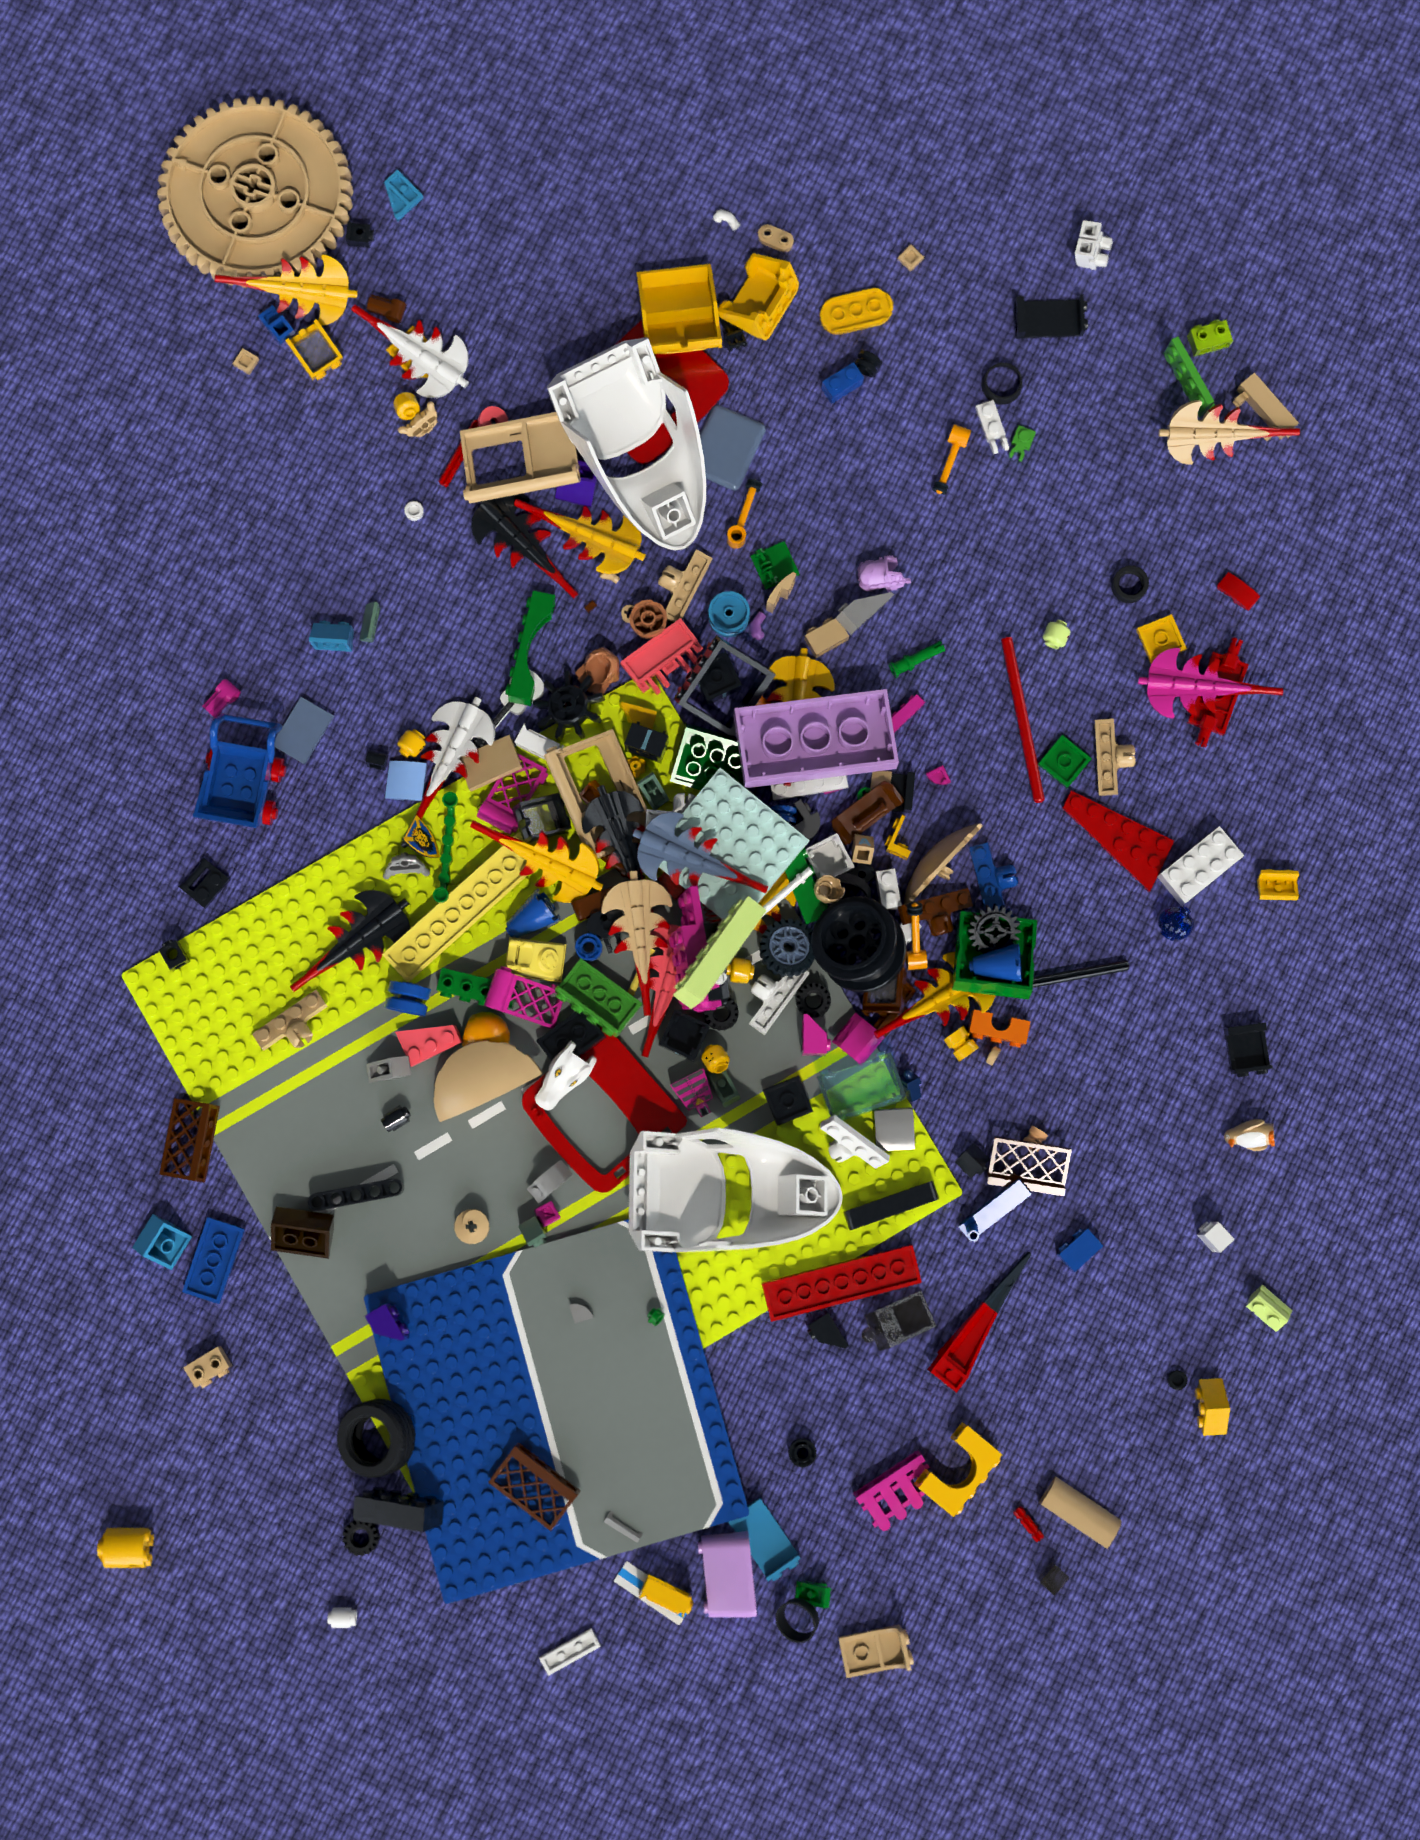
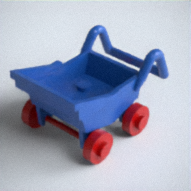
M219 714L212 720L210 726L211 749L206 755L208 770L204 772L193 813L194 818L251 828L260 826L261 818L263 824L270 826L273 824L274 819H277L278 808H276V801L266 800L270 774L271 781L278 783L281 782L282 777H285L286 774L284 758H274L275 737L282 730L281 724L226 714ZM223 721L270 728L267 737V749L218 741L217 732L219 724Z

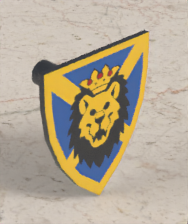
M415 815L402 839L401 846L403 848L409 846L416 853L424 857L439 858L438 846L432 833L425 823Z

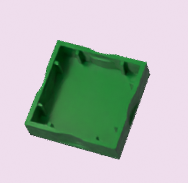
M961 911L957 923L952 990L1029 999L1033 991V952L1036 945L1037 920L1016 919L1021 924L1018 926L1021 933L1016 934L1019 940H1013L1012 942L1019 944L1022 982H1011L975 977L974 973H970L969 961H973V957L983 953L982 950L977 952L976 946H972L970 943L972 940H969L967 937L970 934L967 927L972 926L969 920H975L973 916L975 912ZM999 917V922L1004 926H1008L1007 921ZM980 934V938L989 943L988 937Z

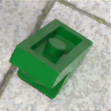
M797 1581L795 1598L804 1599L816 1607L829 1608L831 1588L827 1587V1584Z

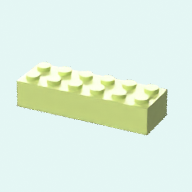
M749 896L744 900L739 899L736 904L734 903L728 911L729 915L717 926L718 930L707 940L706 943L708 944L696 955L697 959L695 962L691 963L686 969V975L674 986L676 991L673 996L690 1009L701 1003L767 910Z

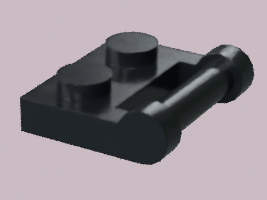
M203 857L200 860V865L178 887L206 909L230 879ZM208 868L210 870V873L204 878V880L199 884V886L194 891H192L190 887L204 872V870Z

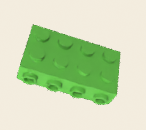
M1177 336L1170 341L1164 352L1165 359L1171 365L1175 377L1180 381L1183 391L1190 401H1202L1198 411V416L1202 417L1210 408L1215 406L1214 400L1180 338Z
M581 958L561 984L555 988V996L560 1001L570 1003L572 1005L571 1008L575 1012L585 1014L587 1016L586 1019L590 1023L600 1025L603 1028L602 1031L610 1037L613 1035L617 1038L642 1006V1002Z

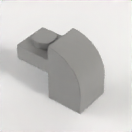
M560 1160L538 1177L527 1190L538 1203H541L573 1174Z

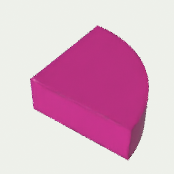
M943 765L925 774L935 784L947 785L951 783Z

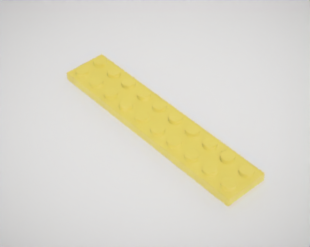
M519 830L513 837L523 841ZM537 841L530 842L532 845L537 843ZM501 846L449 893V899L445 903H438L382 955L407 982H410L526 877L521 876L520 871L526 866L527 860L505 846Z

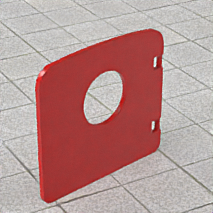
M642 320L616 344L622 341L644 338ZM703 350L654 355L660 372L687 389L697 423L716 405L728 390L729 379L727 374ZM675 411L670 416L677 426V418ZM662 423L650 439L628 451L627 454L634 461L641 464L651 463L673 445V440L665 424Z

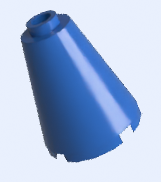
M538 888L506 922L507 927L505 929L511 937L519 938L556 923L560 920V915H555L556 907L544 892L540 894V889Z
M1019 944L1009 945L973 957V961H969L970 973H974L975 977L1022 982Z

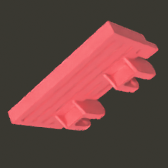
M680 618L664 629L660 635L652 638L623 659L620 664L642 693L651 688L658 695L661 691L651 678L656 675L661 684L668 688L670 684L660 670L662 669L666 676H668L681 666L688 673L691 669L681 656L686 654L691 662L696 665L698 658L690 648L692 647L696 654L703 650V647Z

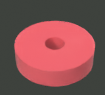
M489 406L479 414L478 427L492 425L491 419L495 420L496 424L507 422V414L499 407Z

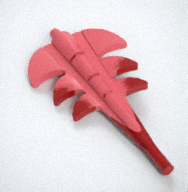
M669 924L670 929L659 927L650 932V935L663 939L667 943L668 948L659 947L663 951V955L650 957V968L656 970L659 976L650 978V989L655 991L647 1038L641 1056L647 1058L649 1057L654 1038L674 997L673 994L676 991L674 986L676 985L675 976L677 971L672 962L674 953L673 948L670 947L669 938L681 926Z

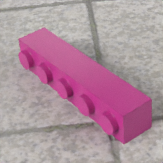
M917 694L915 696L912 695L908 699L909 702L907 704L904 703L898 712L895 711L891 715L894 733L925 704Z

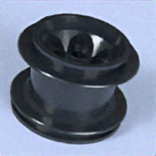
M852 896L831 904L817 919L811 936L812 952L819 966L836 984L854 992H873L887 986L898 976L906 959V940L900 925L881 903L867 897ZM865 923L864 928L858 930V926ZM844 932H848L845 938H841ZM881 933L878 939H873L875 934ZM843 950H846L845 955L839 957V953ZM861 960L860 964L854 965L856 961Z

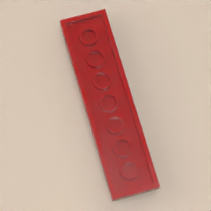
M910 1244L770 1280L761 1284L770 1321L773 1322L922 1283L914 1248Z

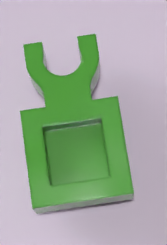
M1018 425L1011 443L1015 447L1011 450L1009 457L1012 458L1013 454L1017 452L1020 454L1018 461L1022 462L1025 455L1024 449L1029 451L1036 432Z

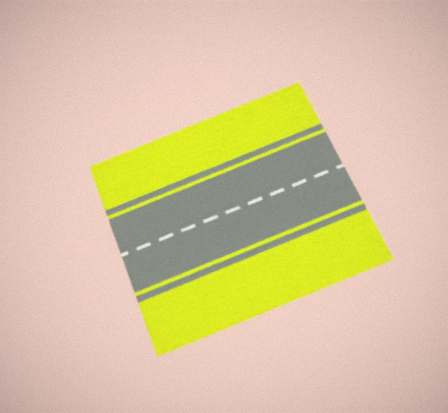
M656 676L651 679L661 691L658 695L651 688L642 693L635 682L630 680L604 695V701L592 704L590 712L599 715L602 721L597 723L586 719L581 724L585 738L582 740L576 734L573 727L566 728L562 741H557L555 732L558 724H554L539 733L559 743L560 746L564 745V747L613 729L626 760L637 756L639 759L646 761L645 773H640L638 778H634L636 784L653 772L667 794L669 801L656 810L672 811L673 800L676 794L685 793L686 800L688 793L697 796L701 791L670 782L685 725ZM620 702L657 711L652 730L660 733L666 731V735H669V744L662 763L625 751L624 743L632 723H628L625 712L619 706ZM516 746L518 754L547 769V779L544 784L540 783L530 800L556 793L560 795L546 760ZM597 746L586 748L564 758L578 793L593 780H596L601 786L604 785L607 793L616 791ZM536 768L527 770L530 779L537 778L541 772ZM525 771L514 774L517 783L528 780ZM512 775L505 776L502 780L504 787L515 784ZM462 777L438 791L422 818V821L429 828L436 841L441 857L444 847L442 837L445 835L446 827L444 818L447 816V807L443 804L442 798L447 792H453L457 795L458 804L455 807L454 814L456 826L453 827L452 834L455 842L451 846L453 862L449 865L451 881L447 886L448 893L453 891L503 846L489 836L471 828L470 825L473 820L511 837L516 834L513 832L510 835L476 817L482 803L488 797L496 781L471 792L465 778ZM529 783L518 786L521 795L528 794L531 790ZM516 787L505 790L508 799L518 797ZM503 791L496 792L492 799L497 802L504 801ZM641 793L647 809L653 810ZM520 800L509 802L510 808L512 809L520 803ZM421 802L179 940L178 942L190 960L189 963L181 968L171 971L160 952L122 973L126 986L191 1101L220 1106L214 1141L269 1239L271 1240V1221L276 1206L334 1215V1231L329 1259L278 1251L277 1253L362 1403L374 1399L390 1400L373 1332L365 1318V1315L368 1314L364 1302L365 1295L534 1247V1245L528 1246L518 1226L536 1216L534 1209L549 1201L553 1202L561 1219L544 1227L548 1235L544 1238L546 1240L544 1243L629 1219V1176L609 1192L601 1193L595 1191L556 1152L522 1106V1097L525 1091L549 1070L551 1060L536 1040L550 1031L551 1028L489 1007L477 1005L478 1001L470 1000V1003L460 1001L459 997L454 995L451 998L440 996L441 992L436 990L442 968L493 979L496 968L500 969L501 966L505 967L508 942L509 937H511L505 929L507 927L506 922L538 888L540 889V894L544 892L556 907L554 913L555 915H560V920L519 938L567 944L563 981L580 960L575 950V944L581 935L589 933L586 927L589 918L578 921L571 903H563L553 899V896L561 889V881L558 880L548 887H536V881L542 877V869L539 868L533 874L527 875L416 975L409 983L431 989L429 1000H417V1002L424 1003L428 1007L426 1016H417L384 1008L387 997L399 998L398 995L391 994L388 991L389 982L407 981L384 956H382L380 962H376L373 952L367 947L362 949L365 956L363 970L360 971L356 962L351 957H348L311 979L297 991L293 992L290 988V985L305 975L338 943L336 936L327 929L329 926L341 927L348 932L352 929L348 920L340 916L341 912L355 911L364 916L368 914L365 905L360 900L355 899V895L369 890L381 891L390 895L397 904L405 898L409 905L403 909V912L409 920L410 928L438 904L433 898V892L436 888L440 887V881L438 880L442 868L440 857H424L416 853L409 846L406 848L401 846L402 839ZM564 804V808H565L566 814H567V816L570 818L569 813H568V811H567V809H566V806H565V804ZM547 805L524 810L525 817L530 818L531 824L529 828L533 834H540V831L556 830ZM570 818L572 829L565 834L549 837L548 851L552 852L556 849L558 837L562 836L569 846V858L574 859L579 854L581 841ZM403 852L416 855L430 871L429 876H424L421 873H401L391 876L388 880L383 878V874L392 857L401 855ZM600 858L598 859L599 872L596 881L604 884L601 891L618 883L630 881L627 877L623 878L621 873L613 867L606 869V862ZM658 868L657 880L654 882L663 886L669 893L672 907L656 905L652 909L654 913L662 916L668 924L682 926V910L678 906V898L686 889L680 884L675 885L670 876L661 868ZM641 869L642 875L646 876L644 880L654 881L650 879ZM592 887L586 896L599 892V890ZM782 899L777 904L780 908L781 919H785V921L788 918L792 919V921L799 920L800 924H803L793 906L786 899ZM700 901L704 924L709 922L719 924L723 919L719 916H705V914H716L704 911L707 906H703V903ZM766 914L761 918L767 925V928L775 922L771 916ZM605 916L601 918V921L607 920ZM752 930L733 957L749 959L751 961V964L754 965L753 979L749 980L747 984L734 983L730 981L729 975H727L729 998L734 1000L739 1010L737 1022L733 1027L725 1031H718L710 1027L694 1062L659 1046L675 1010L706 1023L704 1012L698 1013L693 1009L683 1010L676 997H673L654 1038L648 1058L641 1056L647 1038L651 1015L644 1016L642 994L639 986L633 997L642 1002V1006L617 1037L686 1116L687 1124L678 1133L723 1128L752 1133L780 1141L815 1158L833 1174L842 1190V1204L835 1217L813 1234L801 1239L778 1245L748 1249L676 1252L703 1349L768 1311L761 1283L855 1259L962 1195L960 1186L914 1109L915 1149L884 1151L890 1155L889 1162L876 1169L858 1156H852L843 1162H837L831 1158L828 1151L829 1144L835 1139L820 1128L822 1121L836 1115L876 1145L874 1109L912 1108L899 1084L896 1083L895 1077L877 1048L862 1066L858 1065L852 1057H849L846 1052H843L840 1047L832 1042L831 1050L827 1051L825 1056H802L803 1015L796 1006V996L803 986L808 983L822 984L830 993L831 1004L828 1011L823 1016L812 1019L827 1033V1038L831 1039V1041L856 1013L842 988L829 977L816 960L807 969L810 974L765 1035L749 1025L763 1005L762 1000L751 992L752 986L757 982L758 977L766 974L777 982L783 978L780 977L781 974H773V971H769L767 965L763 964L759 951L763 935L756 930ZM620 932L621 941L629 937L627 932ZM387 936L382 937L383 953L394 944ZM598 937L603 946L602 954L597 960L587 963L622 989L628 991L637 972L632 951H622L615 954L614 950L617 943L616 938L612 937L608 941L612 946L613 953L608 954L604 941ZM586 943L583 949L585 952L590 953L594 950V945ZM790 945L784 946L787 951L793 950ZM659 947L652 948L655 950L653 956L663 955V951ZM176 949L171 950L169 953L170 959H174L178 955ZM650 968V978L658 977L659 973ZM529 979L531 981L546 985L548 987H551V984L557 986L561 984L558 982ZM517 980L515 985L518 986L517 993L525 990V987L521 981ZM535 987L530 990L534 999L542 996L540 988ZM650 989L651 1012L655 997V991ZM314 990H317L328 1007L307 1021V1026L313 1034L312 1040L307 1043L305 1038L301 1037L305 1046L295 1048L287 1037H283L263 1051L252 1033ZM527 992L519 996L522 1005L531 1002ZM555 993L547 996L551 1005L557 1002L558 998L555 996ZM811 993L806 997V1003L809 1007L816 1008L821 1004V998L818 994ZM544 998L536 1002L539 1011L548 1007ZM515 999V1003H514L513 1010H512V1009H508V1010L514 1011V1010H516V1009L519 1008V1005H518L516 999ZM567 1001L562 1003L555 1026L575 1012L571 1008L572 1005ZM533 1005L525 1008L527 1016L531 1017L536 1014ZM721 1006L714 1010V1016L722 1021L727 1019L729 1011L725 1006ZM550 1011L542 1014L544 1022L549 1024L552 1015ZM479 1012H492L499 1015L507 1023L510 1032L509 1044L516 1046V1049L523 1054H528L543 1073L491 1101L439 1122L434 1107L435 1081L446 1060L462 1048V1043L410 1067L411 1075L401 1078L369 1083L366 1064L391 1057L406 1056L395 1033L397 1031L456 1025L463 1040L465 1027L470 1016ZM711 1044L721 1045L730 1058L726 1072L741 1099L724 1108L707 1077L713 1099L706 1103L711 1113L700 1117L696 1108L690 1111L687 1110L670 1085L702 1068L706 1072L707 1068L701 1060L705 1047ZM590 1076L566 1094L552 1110H545L569 1143L602 1175L609 1173L630 1154L639 1136L624 1113ZM799 1076L813 1112L777 1126L763 1089ZM399 1105L402 1108L406 1107L411 1114V1117H409L410 1122L396 1131L388 1132L383 1126L381 1119L386 1113ZM199 1106L196 1109L201 1116L202 1107ZM668 1127L662 1131V1133L672 1132ZM698 1139L706 1144H728L717 1139ZM718 1153L726 1180L725 1216L723 1226L717 1236L718 1239L742 1235L749 1222L752 1197L749 1168L742 1155ZM562 1160L573 1175L546 1199L538 1203L527 1188L544 1172ZM620 1167L614 1175L618 1179L626 1170ZM387 1179H399L404 1184L403 1193L395 1197L323 1211H314L308 1206V1198L315 1193ZM930 1181L934 1182L939 1196L938 1200L849 1230L844 1211ZM397 1182L391 1183L390 1191L393 1193L398 1192L399 1184ZM376 1185L371 1188L372 1196L376 1197L380 1194V1188ZM358 1189L352 1191L351 1196L354 1200H358L361 1197V1193ZM335 1193L332 1200L335 1204H339L342 1197L339 1193ZM316 1197L313 1200L316 1208L322 1205L320 1197ZM467 1209L480 1210L489 1220L490 1229L488 1235L477 1244L462 1242L454 1230L457 1216ZM470 1221V1224H467V1229H471V1232H474V1229H477V1224H473V1221ZM371 1417L389 1449L390 1434L387 1427L380 1420ZM405 1463L400 1470L412 1492L415 1493L408 1464Z

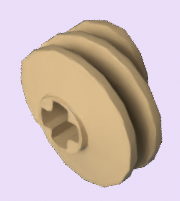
M467 1209L461 1212L454 1223L457 1237L467 1244H477L483 1241L490 1229L487 1216L477 1209ZM470 1221H473V1224H477V1229H474V1232H471V1229H467V1224H470Z

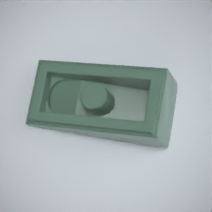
M708 1070L705 1072L724 1108L741 1099L726 1070L719 1074L711 1073Z

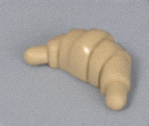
M429 401L425 410L417 413L410 423L406 424V427L400 426L398 432L400 434H407L409 437H422L430 433L438 423L434 403Z

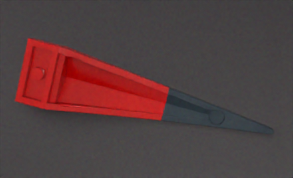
M1027 1252L944 1344L937 1352L938 1356L928 1367V1371L956 1393L968 1379L997 1314L1031 1256L1030 1252Z

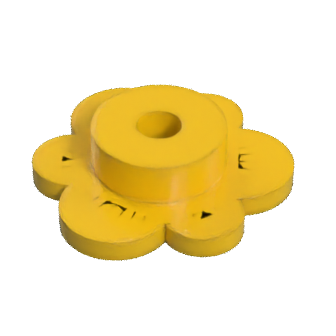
M633 756L632 759L626 760L634 778H638L640 773H645L646 761L644 759Z

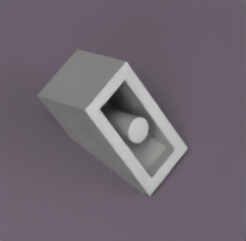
M408 1056L391 1057L366 1064L369 1083L411 1075Z

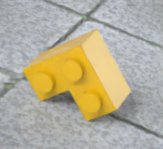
M1199 1379L1198 1388H1195V1398L1200 1402V1416H1197L1198 1428L1202 1429L1203 1436L1227 1434L1230 1406L1223 1379Z

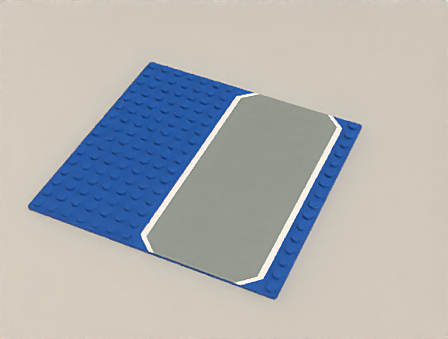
M629 1219L364 1296L368 1314L384 1304L395 1305L400 1313V1316H398L400 1322L405 1323L410 1331L407 1334L409 1338L402 1341L378 1335L374 1332L373 1336L390 1400L404 1408L414 1425L415 1446L413 1454L407 1462L414 1491L419 1494V1497L435 1496L437 1500L444 1501L442 1525L425 1531L444 1603L449 1604L749 1515L746 1498L676 1252L639 1251L629 1233ZM580 1304L591 1311L594 1318L575 1324L569 1305ZM653 1308H662L661 1311L665 1313L663 1320L657 1326L648 1323V1313ZM518 1442L581 1491L551 1531L488 1483ZM512 1457L508 1462L509 1470L520 1469L519 1461ZM520 1472L510 1473L511 1484L522 1483ZM524 1472L525 1482L536 1481L533 1472ZM507 1474L498 1475L495 1481L500 1485H508ZM547 1483L539 1484L541 1495L551 1494V1488ZM536 1485L526 1486L527 1496L538 1495ZM522 1486L512 1487L515 1497H524ZM555 1496L556 1507L565 1506L569 1501L563 1496ZM552 1497L541 1498L543 1509L553 1508ZM538 1498L528 1500L529 1508L532 1510L540 1509ZM554 1511L543 1512L544 1519L552 1524L555 1520ZM610 1511L613 1512L612 1517L637 1534L639 1532L643 1533L638 1543L604 1523Z

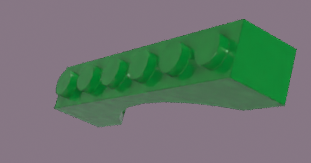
M533 591L532 597L528 596L526 608H529L528 614L523 616L522 625L525 626L524 630L519 633L518 642H520L519 649L516 648L514 654L516 664L511 667L510 677H512L511 684H507L505 695H508L509 702L526 706L532 705L535 682L527 664L528 652L537 632L552 620L556 603L555 595Z

